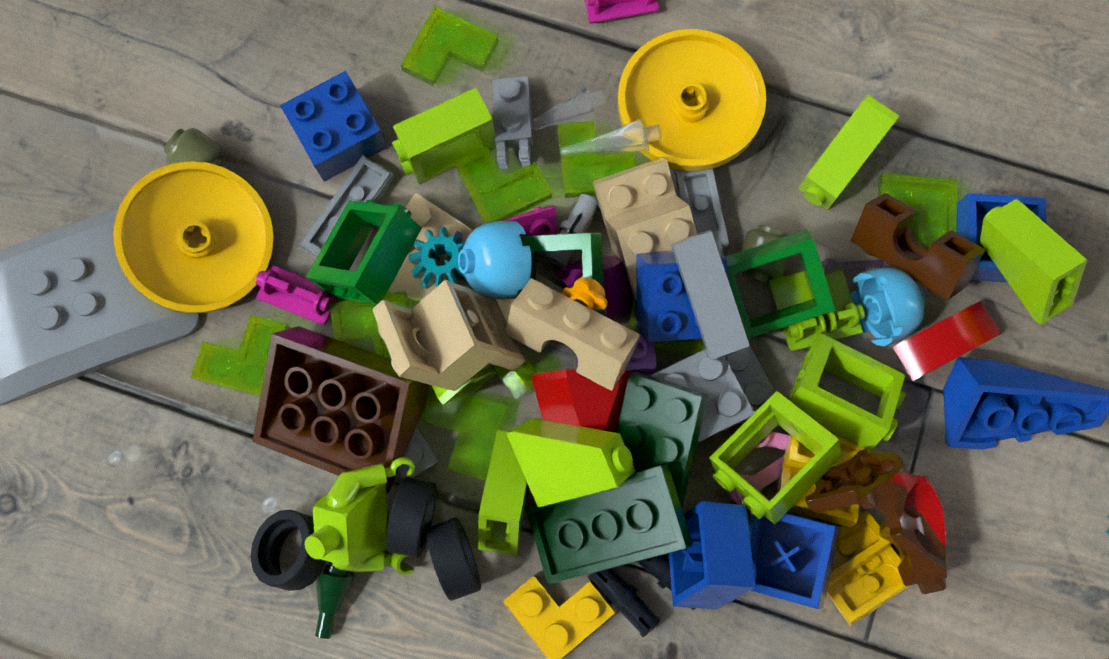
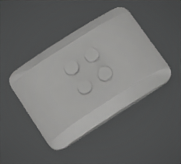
M118 209L58 228L0 251V405L12 403L188 337L199 327L201 321L200 313H183L164 308L146 298L125 276L116 257L113 240L114 223Z

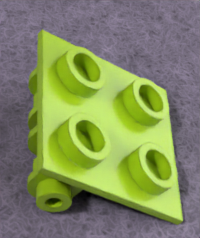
M840 262L822 266L836 311L783 327L790 352L811 347L820 333L834 340L863 333L859 320L865 318L864 309L861 304L855 305L853 303ZM804 271L768 280L777 310L812 299Z

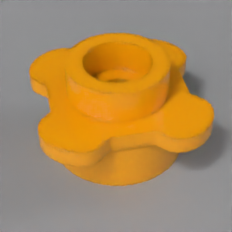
M589 277L577 279L573 287H566L561 293L594 311L598 309L604 310L607 307L604 288L596 280Z

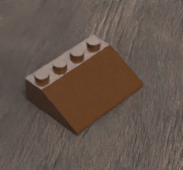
M297 326L271 334L252 442L338 476L347 471L383 463L384 468L390 467L395 459L405 456L424 410L429 384L399 377L391 365L392 359L311 330ZM396 476L386 478V494L390 492Z

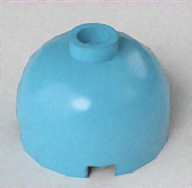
M493 221L482 224L470 233L463 249L459 252L458 266L461 273L465 275L467 282L474 291L488 298L516 299L518 290H523L529 282L531 250L530 246L522 245L519 234L526 233L517 221Z
M881 267L862 272L854 277L852 283L858 282L857 290L850 292L853 303L855 305L861 304L864 309L865 318L859 320L863 333L870 331L877 338L871 340V342L875 345L887 346L906 338L917 330L924 316L925 294L922 287L909 274L900 269Z

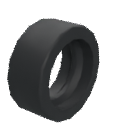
M405 477L401 481L389 518L386 538L387 551L420 558L427 542L426 529L431 526L437 496V486L435 483Z
M282 510L264 521L252 542L250 556L253 572L259 581L271 587L293 591L304 589L318 578L327 561L312 558L305 549L306 538L314 533L313 517L294 510ZM299 528L302 538L300 553L291 568L282 573L279 564L280 549L291 531Z
M452 518L427 527L426 539L436 575L447 598L453 601L480 591L481 580L477 564L459 519Z

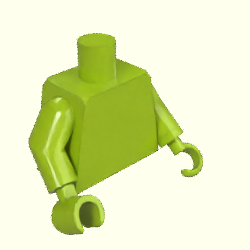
M400 457L395 459L390 467L384 468L383 463L340 474L330 491L318 500L313 507L314 533L305 540L307 553L314 559L332 562L333 566L340 570L352 572L383 571L384 566H391L401 575L411 574L414 568L407 563H401L402 559L407 557L406 555L392 552L384 554L383 551L387 549L386 538L388 529L386 478L396 476V469L402 464L410 466L407 476H411L415 470L414 462L410 458Z

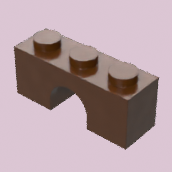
M887 193L866 203L851 238L852 243L861 247L866 254L877 257L896 269L903 270L936 296L949 300L967 287L985 252L984 248L952 230L933 241L930 248L925 247L915 239L912 232V223L917 210Z

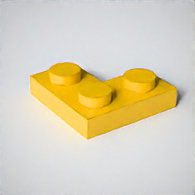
M534 575L503 601L548 659H562L615 614L590 581L558 606Z

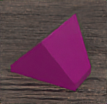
M617 255L603 257L605 299L607 300L605 316L618 323L630 313L633 296L623 262ZM582 260L564 267L557 273V276L569 288L573 287L577 279L583 277Z

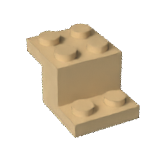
M664 157L592 181L611 248L623 262L631 293L635 300L636 254L672 252V243L697 234L690 205L676 196L668 161Z
M444 280L412 309L386 300H382L372 309L378 323V332L385 341L390 353L391 365L399 377L455 391L488 363L514 371L525 362L516 340L505 334L507 321L497 300L488 298L479 292L448 280Z

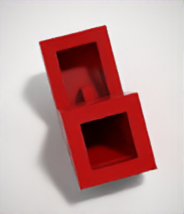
M980 301L894 346L893 349L912 381L1002 333L983 302Z

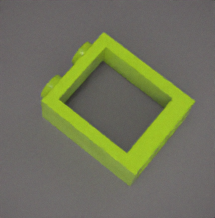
M476 87L393 126L398 138L392 142L398 155L397 157L407 176L414 174L419 185L496 149L493 119Z
M820 333L804 356L788 400L827 430L871 452L882 439L888 441L897 427L898 420L893 417L894 413L901 407L906 393L901 391L905 374ZM825 369L881 397L877 414L874 415L818 387L823 370Z
M776 391L709 459L715 470L713 478L722 488L729 493L735 489L745 498L742 503L758 519L766 516L772 523L776 524L842 457L840 440ZM779 425L812 451L815 456L769 500L738 474L734 468Z

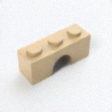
M532 278L511 304L505 332L507 336L539 353L549 340L564 343L574 351L578 358L576 372L611 391L628 366L640 334Z

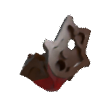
M867 449L858 451L850 461L831 467L815 483V491L806 496V504L809 509L815 513H820L854 504L862 505L864 509H879L886 516L880 526L879 535L893 543L900 552L901 563L898 566V571L905 586L918 584L922 594L946 589V528L944 508L937 491L927 476L910 473L902 458L897 454L868 452Z

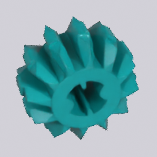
M442 226L437 237H434L431 230L425 232L428 240L426 243L421 240H415L414 246L418 252L410 254L409 260L412 264L416 265L411 272L414 278H422L421 284L423 288L428 289L434 283L437 287L444 280L458 284V277L466 280L465 275L461 273L458 266V255L465 242L461 243L463 239L462 233L457 231L449 237L447 228ZM440 255H447L449 262L444 260L446 265L437 266L435 259L440 261Z

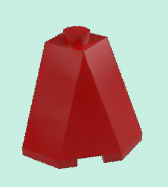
M577 369L532 374V383L543 420L616 433L628 376L631 371L625 370L612 391L577 373Z

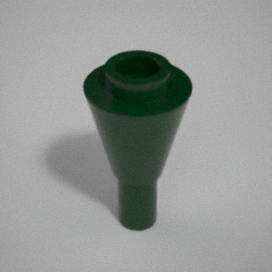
M328 561L322 573L316 579L319 617L315 636L323 639L331 638L335 614L338 613L355 577L353 572L337 569L333 566L332 562Z

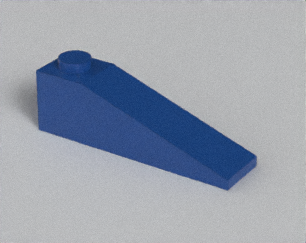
M958 357L943 388L945 442L948 447L988 449L996 447L997 441L1016 438L1018 442L1031 440L1032 434L1053 431L1056 435L1101 427L1109 413L1108 389L994 360Z

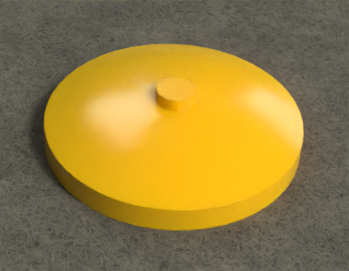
M675 30L648 41L630 58L619 83L618 113L622 127L631 143L650 160L653 161L664 157L667 159L670 169L680 171L710 170L738 157L754 140L765 114L766 88L757 64L734 41L706 30Z
M206 162L173 163L145 175L124 197L114 223L113 240L115 253L125 276L146 298L164 308L177 312L209 313L227 308L239 302L257 286V275L261 270L266 272L273 251L274 237L271 218L256 190L234 172Z

